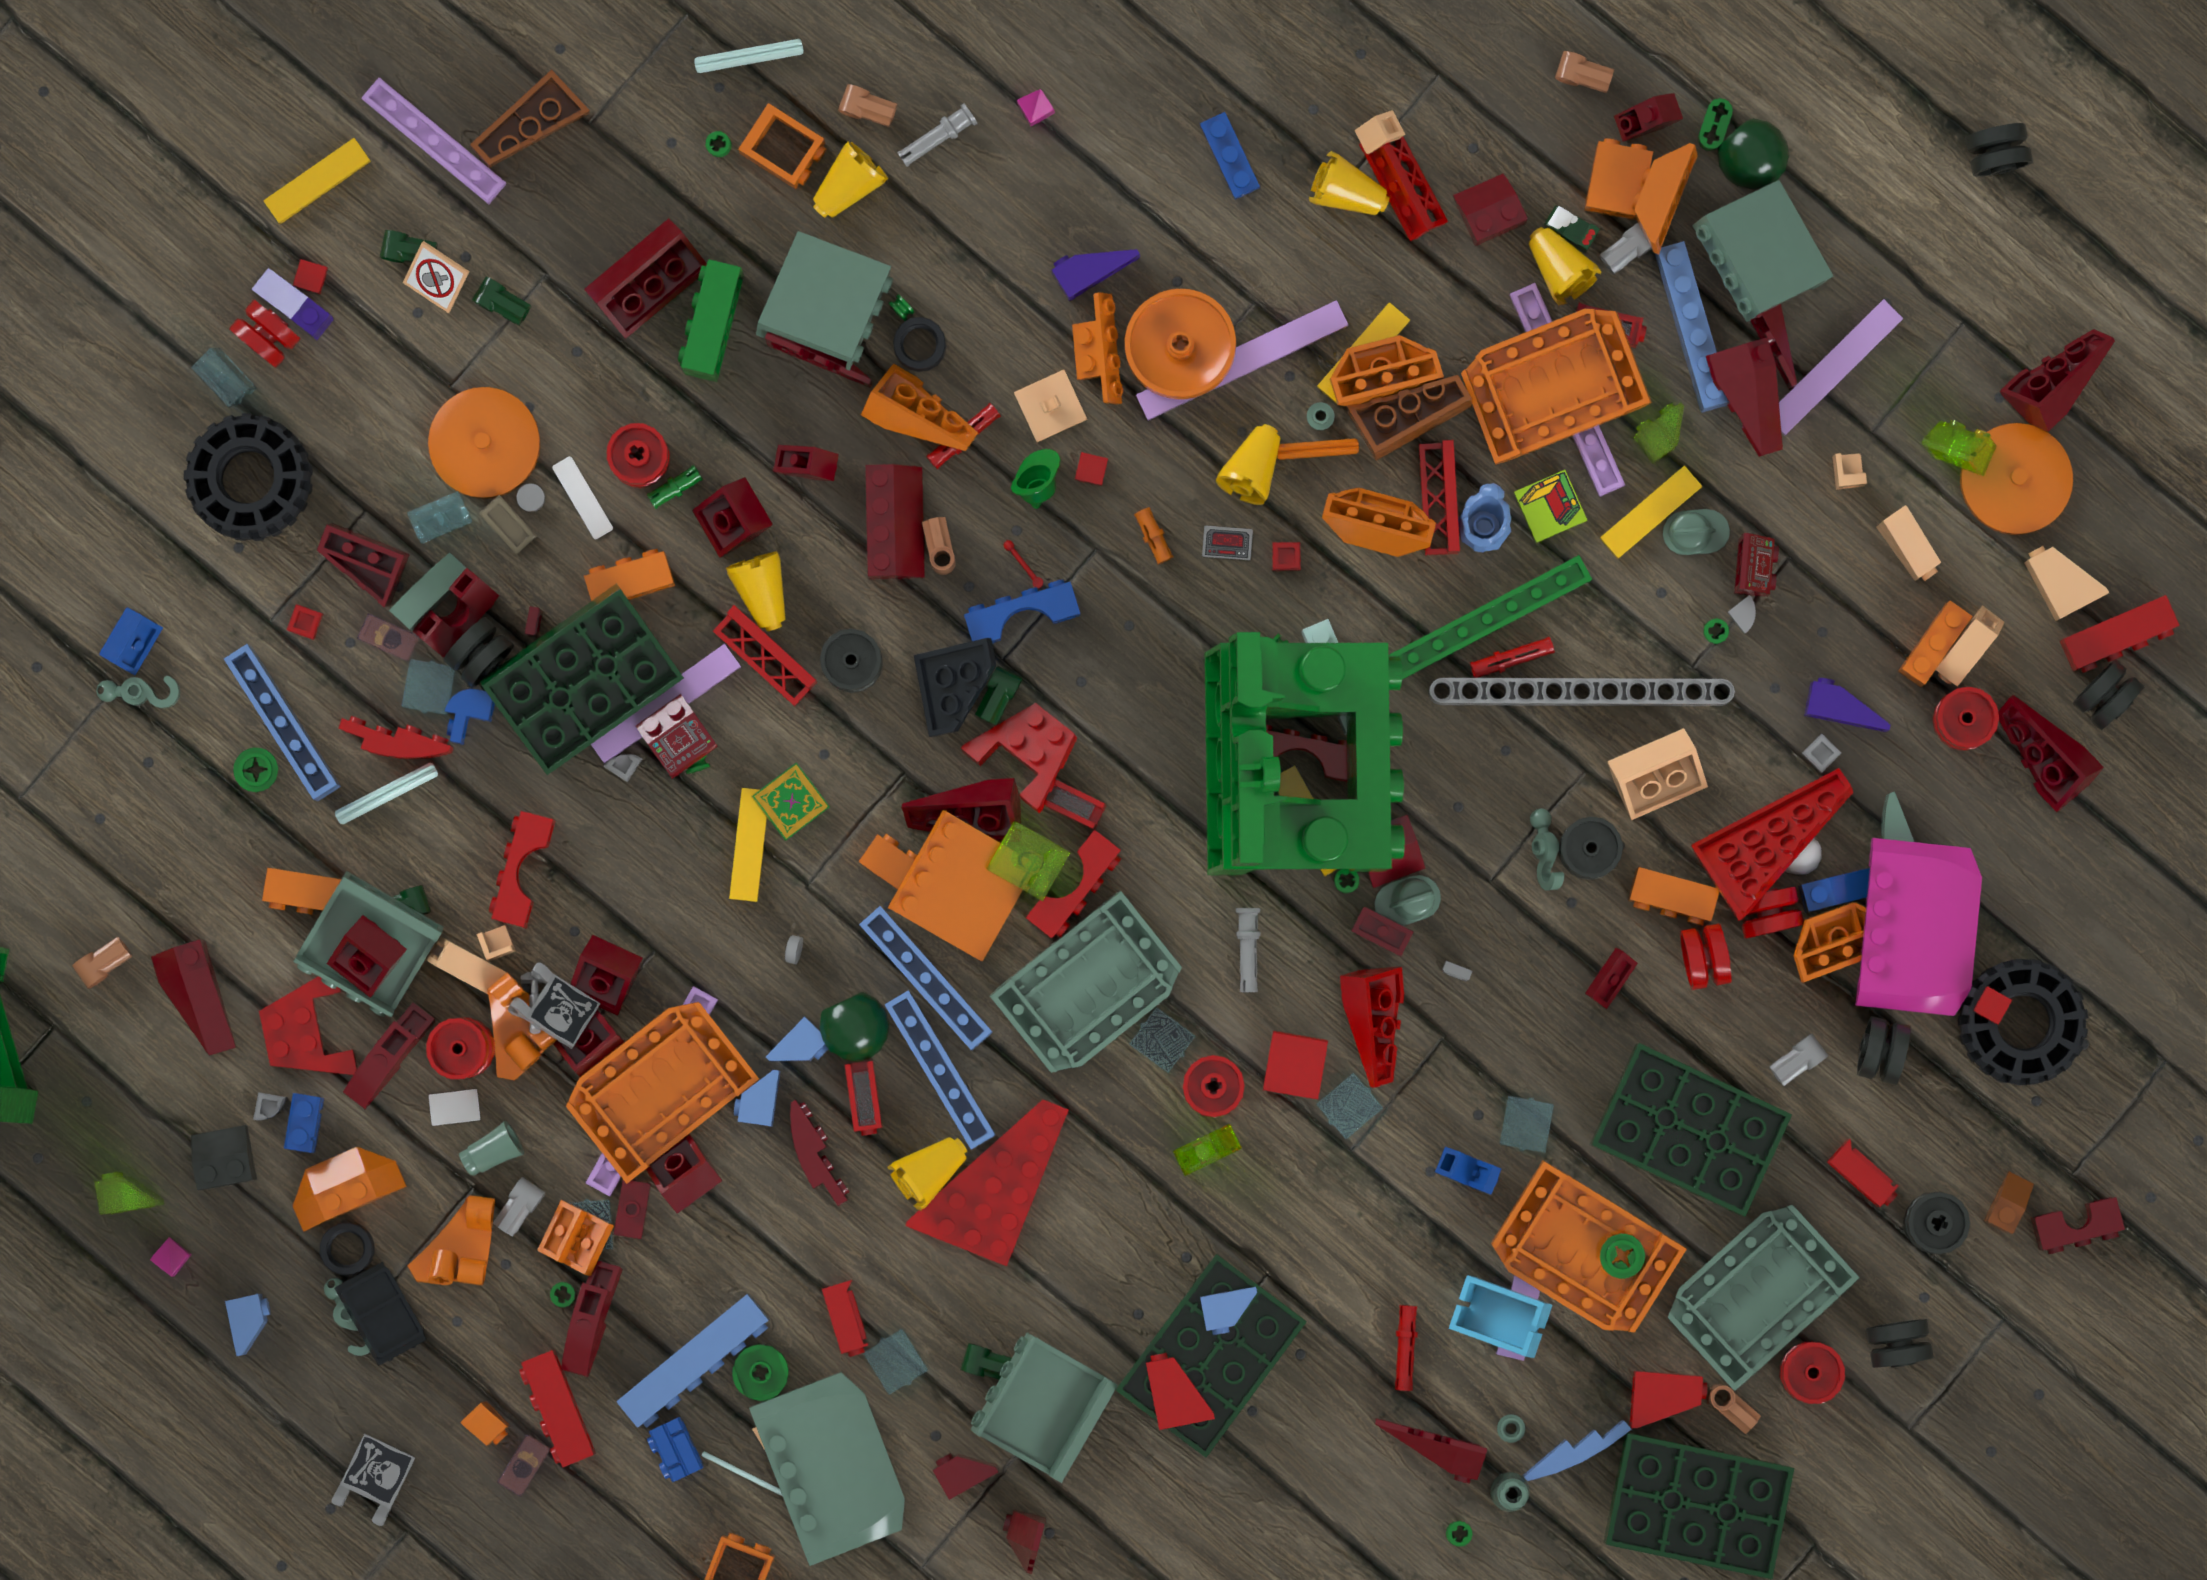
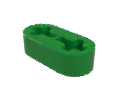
M1715 99L1707 108L1698 135L1699 145L1706 151L1718 149L1724 140L1733 112L1732 105L1726 99ZM1719 105L1724 106L1723 111L1727 115H1722L1719 123L1714 122L1716 112L1712 111V108L1717 109ZM1715 127L1717 128L1715 137L1718 138V141H1713L1710 145L1707 143V138L1703 137V135H1708L1711 128Z

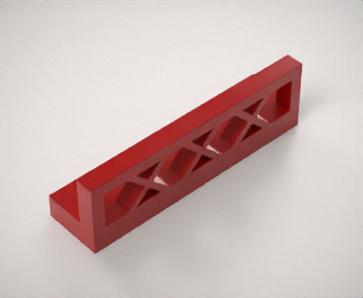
M1404 137L1395 140L1396 147L1392 146L1389 142L1369 154L1365 152L1360 143L1359 146L1377 180L1387 190L1386 196L1389 197V202L1410 241L1416 240L1428 231L1448 223L1441 206ZM1401 160L1406 162L1409 172L1403 169ZM1414 184L1420 188L1422 196L1416 193ZM1427 209L1432 211L1436 221H1431L1427 214Z
M1444 440L1442 443L1419 444L1422 511L1431 519L1429 517V509L1435 502L1445 509V517L1438 524L1436 523L1434 533L1438 529L1446 537L1447 548L1431 549V545L1425 548V556L1459 554L1454 440ZM1425 450H1441L1442 461L1435 469L1426 462ZM1441 466H1442L1443 476H1442L1440 473L1437 472ZM1426 467L1431 471L1428 477L1426 475ZM1434 474L1443 481V489L1437 496L1427 489V482ZM1443 493H1444V503L1439 500V498L1442 496ZM1428 495L1433 499V501L1429 505ZM1444 522L1446 523V531L1440 527Z
M733 605L727 612L728 615L713 632L793 706H796L817 683L816 679ZM733 619L741 627V638L729 639L721 631ZM744 630H745L752 638H744ZM757 641L761 645V657L747 656L745 654V642ZM733 642H741V649ZM765 650L772 655V657H765ZM777 660L781 663L782 676H769L765 672V661ZM754 661H762V668ZM785 668L793 675L785 676ZM782 679V687L775 680ZM785 679H798L805 687L793 698L786 691Z

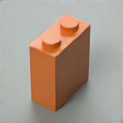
M1605 138L1604 142L1598 141L1584 210L1637 221L1635 210L1632 208L1633 201L1637 193L1641 194L1644 186L1642 184L1643 176L1646 169H1650L1653 151H1648V147L1641 144H1631V147L1622 146L1620 141Z

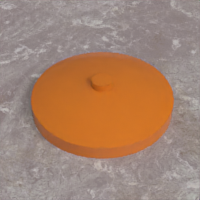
M1171 289L1150 297L1134 312L1125 334V353L1132 373L1151 392L1170 399L1195 398L1214 389L1230 371L1236 354L1235 330L1225 309L1210 296L1191 289Z
M472 388L450 398L435 415L429 431V454L438 475L455 491L473 498H496L498 495H506L520 487L533 472L540 453L539 429L529 409L517 397L497 388Z
M2011 423L1987 431L1974 442L1963 460L1960 485L1967 507L1982 524L2003 534L2023 535L2046 527L2062 513L2072 492L2073 472L2065 449L2051 434L2033 425Z

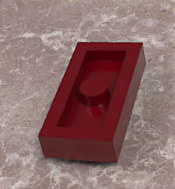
M1366 906L1363 907L1351 930L1399 956H1402L1414 933L1413 930Z
M1616 947L1585 994L1597 1004L1607 1009L1638 963Z
M624 1180L622 1181L613 1235L642 1239L651 1189L650 1183L630 1181L626 1184Z

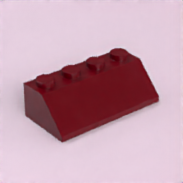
M668 218L584 290L626 339L698 279L702 265L707 266V263L683 232Z
M896 464L865 465L868 578H925L924 530L922 522H924L922 467Z

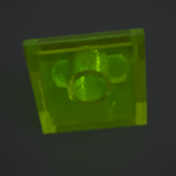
M1940 420L1923 438L1921 444L1934 459L1984 476L1997 447L1989 433L1976 429L1975 432L1966 430L1964 424L1954 420H1950L1949 423Z
M1014 821L988 865L987 870L1028 895L1043 901L1070 852Z
M123 1172L102 1174V1180L94 1181L100 1215H110L165 1205L163 1198L133 1177L123 1176Z

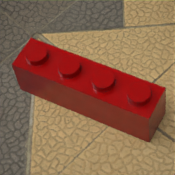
M2164 595L2066 637L2060 643L2072 671L2081 669L2083 674L2097 668L2096 662L2106 658L2107 662H2111L2122 657V651L2132 647L2134 652L2148 646L2147 640L2155 636L2160 641L2174 635L2173 629L2180 625L2167 595Z
M555 1349L521 1362L523 1367L519 1370L521 1378L525 1385L530 1384L533 1395L529 1397L534 1410H540L544 1421H541L540 1425L545 1437L550 1436L554 1447L550 1448L555 1463H561L563 1468L595 1455L596 1451L565 1373L561 1369V1363Z

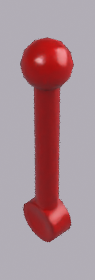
M1005 541L1003 544L1004 549L1010 551L1033 580V586L1041 588L1044 584L1043 579L1033 573L1014 548L1013 541Z

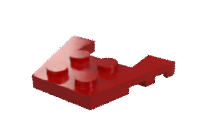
M1034 703L967 742L961 747V750L981 767L1001 746L1037 774L1036 778L1019 796L1040 814L1045 806L1044 801L1048 793L1052 792L1057 774L1060 769H1063L1077 737L1075 733L1037 703Z
M318 976L259 1011L270 1066L354 1075L358 1067L354 1050L325 1055L314 1004V998L342 993V989L338 987L333 989L325 985L321 981L322 978Z

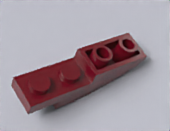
M413 1002L398 1021H394L374 1045L347 1084L343 1093L366 1110L400 1069L401 1062L435 1023V1019Z
M797 1100L791 1102L790 1110L791 1132L801 1167L812 1188L815 1189L824 1184L837 1206H840L848 1201L846 1194L849 1193V1190L841 1178L836 1181L830 1171L834 1167L827 1156L820 1157L818 1154L827 1148L825 1141L828 1140V1137L820 1125L814 1127L809 1118L813 1114L806 1103L802 1102L799 1104Z
M597 1261L591 1276H588L586 1284L582 1283L565 1342L561 1365L562 1370L589 1377L607 1326L604 1321L623 1271L621 1267Z

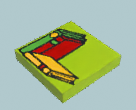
M1565 470L1514 491L1516 500L1535 543L1587 521Z

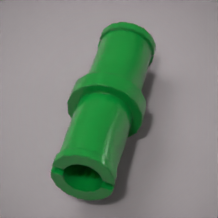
M692 465L673 478L671 476L667 478L668 482L647 493V496L651 499L650 501L655 509H657L675 496L681 497L683 491L702 481L703 478L695 465Z

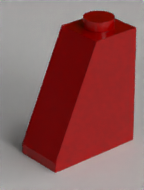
M1167 1353L1150 1356L1151 1361L1146 1362L1159 1430L1215 1419L1213 1411L1174 1357L1168 1358Z
M1633 1371L1629 1427L1639 1428L1700 1406L1701 1400L1707 1398V1382H1703V1376Z

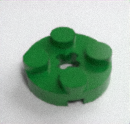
M757 1344L744 1349L735 1360L732 1370L733 1381L738 1391L744 1396L757 1401H765L777 1396L787 1384L789 1375L788 1363L783 1354L773 1346ZM761 1364L762 1368H768L769 1372L765 1374V1380L761 1381L759 1377L754 1378L753 1372L756 1371V1365Z

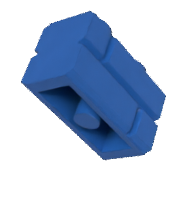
M293 1093L284 1149L316 1153L322 1117L320 1110H323L325 1098Z
M681 1416L649 1431L651 1437L647 1438L652 1452L654 1454L658 1452L663 1461L659 1464V1467L665 1479L671 1478L673 1483L704 1468L703 1462Z

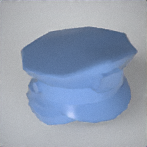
M1495 483L1481 486L1479 493L1470 496L1466 501L1462 514L1458 518L1461 541L1477 552L1483 553L1499 549L1511 533L1510 506L1503 500V489Z

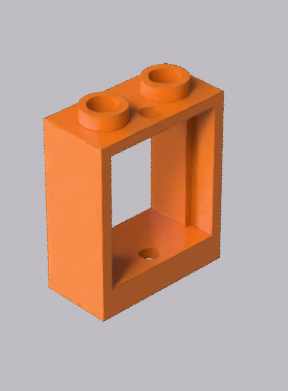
M768 103L738 150L742 156L796 189L799 184L803 186L811 175L809 168L814 161L819 162L822 159L827 148L824 147L826 143L823 137ZM776 119L813 142L793 175L755 152Z
M729 1533L728 1537L723 1535L720 1538L704 1580L714 1579L726 1546L765 1560L758 1580H766L775 1555L770 1554L771 1548L762 1544L755 1543L754 1547L745 1544V1538L733 1533Z

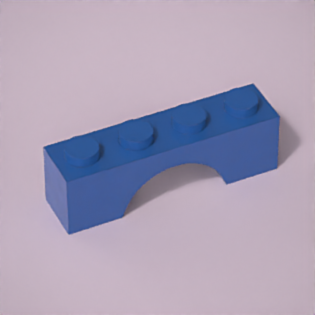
M1064 579L1049 583V588L1038 591L1037 587L1021 592L1022 597L1011 599V596H1005L996 599V605L985 608L984 604L968 608L969 613L964 614L971 640L992 638V643L1001 641L1005 623L1011 616L1024 610H1034L1043 613L1053 624L1081 616L1071 582L1065 583Z

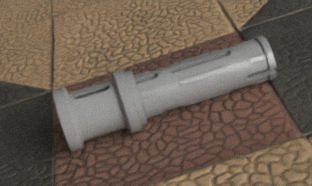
M965 103L961 105V109L949 117H942V120H940L941 124L897 152L906 167L949 137L955 139L958 137L959 132L971 124L974 126L978 124Z
M1236 908V913H1238L1239 931L1236 932L1237 939H1240V992H1258L1257 939L1261 936V932L1258 931V913H1260V908Z

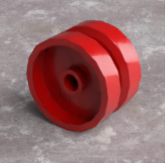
M253 299L246 307L245 313L256 323L254 327L245 320L237 318L229 330L274 368H277L285 357L284 353L274 343L278 341L286 349H293L301 338L289 329V325L271 309L267 310Z
M631 423L619 428L611 436L607 445V461L611 471L622 483L633 488H646L658 483L665 476L670 465V451L663 436L655 428L644 423ZM637 452H642V455L644 457L640 461H638L637 458H634V455Z
M1974 687L1957 688L1944 696L1935 707L1932 719L1934 731L1940 741L1952 749L1961 751L1975 749L1990 740L1996 732L1999 722L1997 705L1992 697L1981 689ZM1967 713L1969 715L1967 719L1971 720L1970 723H1965L1962 720L1963 714Z
M1796 887L1780 890L1778 888L1769 889L1747 914H1757L1758 918L1745 921L1742 924L1744 938L1757 937L1803 926L1802 911L1797 909L1783 911V907L1794 905L1799 901Z
M1720 923L1704 927V944H1702L1700 934L1695 928L1681 930V950L1691 990L1707 987L1709 981L1708 970L1716 986L1731 983L1730 955Z
M471 1017L447 1019L439 1023L430 1032L426 1043L427 1058L431 1067L441 1076L449 1079L472 1078L483 1073L492 1063L495 1054V1040L490 1029L479 1020ZM459 1044H461L463 1047V1051L461 1053L459 1052L461 1050V1048L458 1047Z
M1211 1055L1200 1058L1189 1067L1184 1076L1183 1092L1185 1100L1194 1111L1202 1116L1215 1118L1226 1115L1237 1107L1243 1097L1245 1084L1242 1073L1235 1063L1225 1057ZM1211 1081H1215L1219 1085V1089L1216 1092H1211L1208 1089V1084Z
M1802 1342L1792 1346L1784 1354L1780 1363L1779 1378L1783 1388L1792 1398L1807 1404H1821L1831 1400L1841 1390L1845 1380V1367L1840 1355L1832 1347L1820 1342ZM1810 1368L1818 1370V1374L1814 1375V1378H1810L1808 1375Z

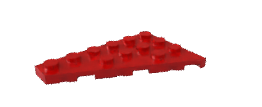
M1839 768L1691 845L1694 854L1738 921L1751 911L1852 795L1853 789L1851 784Z
M1041 1100L945 1186L927 1207L917 1211L907 1220L905 1226L1007 1266L1069 1109L1046 1100Z

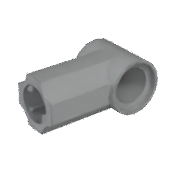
M1639 223L1628 229L1621 236L1620 240L1599 255L1603 264L1613 275L1628 265L1636 257L1640 258L1652 249Z
M1812 1033L1792 1047L1793 1050L1769 1066L1782 1086H1785L1805 1070L1812 1069L1829 1056Z
M521 1177L508 1196L510 1199L493 1224L513 1237L528 1214L536 1209L546 1192L524 1177Z

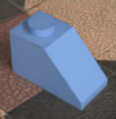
M803 1017L766 1058L771 1062L811 1061L814 1057L819 1060L829 1049L823 1042L821 1031L806 1017Z
M772 1070L743 1092L741 1099H736L734 1116H738V1122L773 1127L781 1071Z
M1256 1287L1200 1297L1206 1331L1212 1330L1213 1335L1230 1332L1229 1327L1235 1326L1256 1295Z
M262 1294L225 1301L236 1356L247 1354L268 1321L267 1315H270V1306L268 1299H263Z

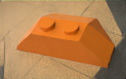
M1691 143L1655 159L1651 169L1647 168L1642 180L1644 186L1641 194L1637 193L1633 201L1632 208L1635 210L1637 221L1653 252L1656 254L1660 253L1688 178L1698 157L1696 147Z
M1398 335L1347 348L1332 374L1330 382L1337 404L1340 406H1350L1369 402L1374 398H1383L1397 394L1402 390L1418 388L1424 384L1444 378L1435 350L1426 348L1419 343Z
M1363 488L1329 493L1322 519L1344 543L1396 557L1430 547L1436 522L1429 519L1413 502Z
M1852 902L1804 920L1794 952V959L1801 982L1815 979L1861 961L1866 907Z
M355 1147L305 1169L293 1203V1209L303 1232L407 1186L395 1160L360 1147Z

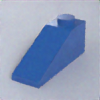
M1870 868L1798 886L1805 913L1867 898Z

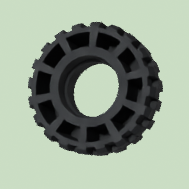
M243 413L242 416L237 417L231 415L224 417L223 421L218 424L212 423L207 427L208 431L202 437L199 435L193 442L195 447L192 452H188L186 457L188 464L187 470H184V481H186L187 486L185 492L187 498L191 501L195 513L212 529L235 540L261 541L265 540V537L271 535L275 537L283 533L282 529L288 525L291 527L297 521L296 517L301 511L304 512L308 505L306 502L308 494L312 493L313 484H311V476L313 475L312 465L309 463L306 449L302 446L299 439L284 425L263 415L254 416L250 413ZM244 452H256L263 455L269 460L274 470V481L271 489L262 499L254 503H241L232 499L223 485V475L228 463L234 457Z
M2015 959L1988 968L1972 982V988L1962 1003L1961 1013L1958 1016V1026H1960L1961 1031L1959 1037L1962 1045H1965L1968 1052L1967 1056L1980 1067V1071L2002 1083L2032 1085L2057 1077L2061 1072L2066 1071L2072 1065L2073 1060L2080 1055L2083 1049V1041L2087 1038L2088 1028H2086V1019H2088V1011L2084 1009L2082 1002L2084 998L2081 991H2077L2073 985L2074 981L2068 975L2061 973L2059 968L2051 964H2045L2040 960ZM1986 986L2009 999L2016 996H2029L2039 1001L2046 1009L2049 1019V1027L2044 1039L2036 1046L2027 1049L2009 1045L2001 1037L1995 1023L1973 1012Z

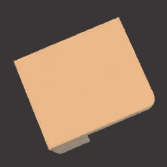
M1393 110L1374 116L1354 130L1367 154L1405 135Z
M1834 454L1832 458L1836 490L1864 487L1867 484L1866 473H1863L1861 455Z
M506 925L477 934L487 961L516 952Z

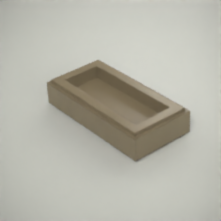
M500 495L479 512L480 516L516 555L537 537Z

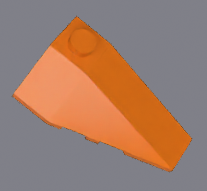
M893 363L871 391L861 416L884 429L966 451L977 437L978 432L956 412L948 411L940 404L942 399L936 394L931 396L922 387L924 383L918 377Z

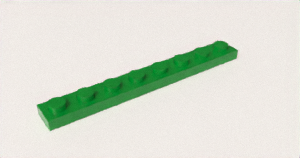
M1580 555L1389 654V656H1399L1401 658L1403 680L1592 581V578Z

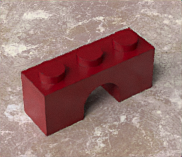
M467 567L449 587V590L457 597L455 610L445 617L437 616L430 610L412 631L443 658L460 637L479 621L500 596Z
M2109 1197L2086 1203L2087 1220L2078 1229H2072L2066 1224L2062 1211H2054L2031 1217L2039 1250H2047L2048 1254L2064 1251L2063 1245L2074 1243L2076 1248L2092 1244L2090 1238L2101 1236L2103 1241L2119 1237L2118 1231L2125 1230L2117 1197Z

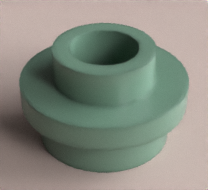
M1315 403L1307 411V422L1315 430H1326L1334 421V411L1326 403ZM1318 411L1326 414V418L1323 421L1316 419L1315 414Z
M1505 1415L1497 1424V1433L1505 1442L1514 1443L1523 1437L1525 1424L1516 1415ZM1509 1423H1513L1516 1426V1431L1513 1434L1506 1432V1426Z

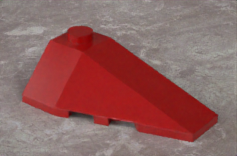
M1402 967L1364 969L1341 975L1342 1004L1370 1087L1376 1088L1391 1083L1394 1079L1397 1047L1394 1045L1396 1029L1400 1030L1401 1020H1397L1399 1003L1403 1004L1404 1001Z

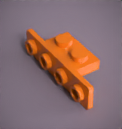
M1098 292L1093 295L1096 320L1072 325L1077 380L1101 377L1103 402L1117 405L1122 404L1123 386L1120 382L1119 373L1121 362L1117 351L1118 332L1115 327L1114 318L1115 303L1112 294Z

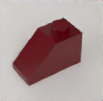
M778 445L773 472L812 480L834 481L839 454L817 447Z

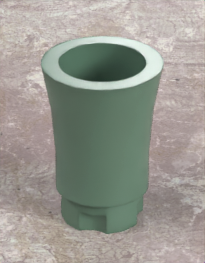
M503 1121L493 1131L469 1145L468 1149L460 1152L459 1157L468 1174L475 1176L479 1172L484 1173L507 1160L524 1155V1150L513 1128L507 1121Z
M1507 1472L1499 1475L1493 1481L1490 1494L1493 1503L1499 1509L1513 1512L1521 1509L1527 1503L1530 1490L1527 1481L1521 1475ZM1509 1488L1516 1489L1517 1494L1514 1498L1507 1497L1506 1493L1509 1492Z

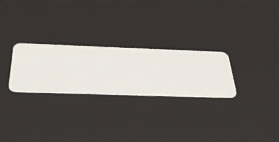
M569 456L553 465L552 468L593 538L598 539L612 531L613 527L572 457Z

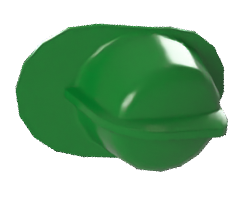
M1042 449L1026 457L1012 482V492L1021 496L1034 509H1038L1042 502L1047 501L1055 494V476L1061 461L1059 454L1051 449Z

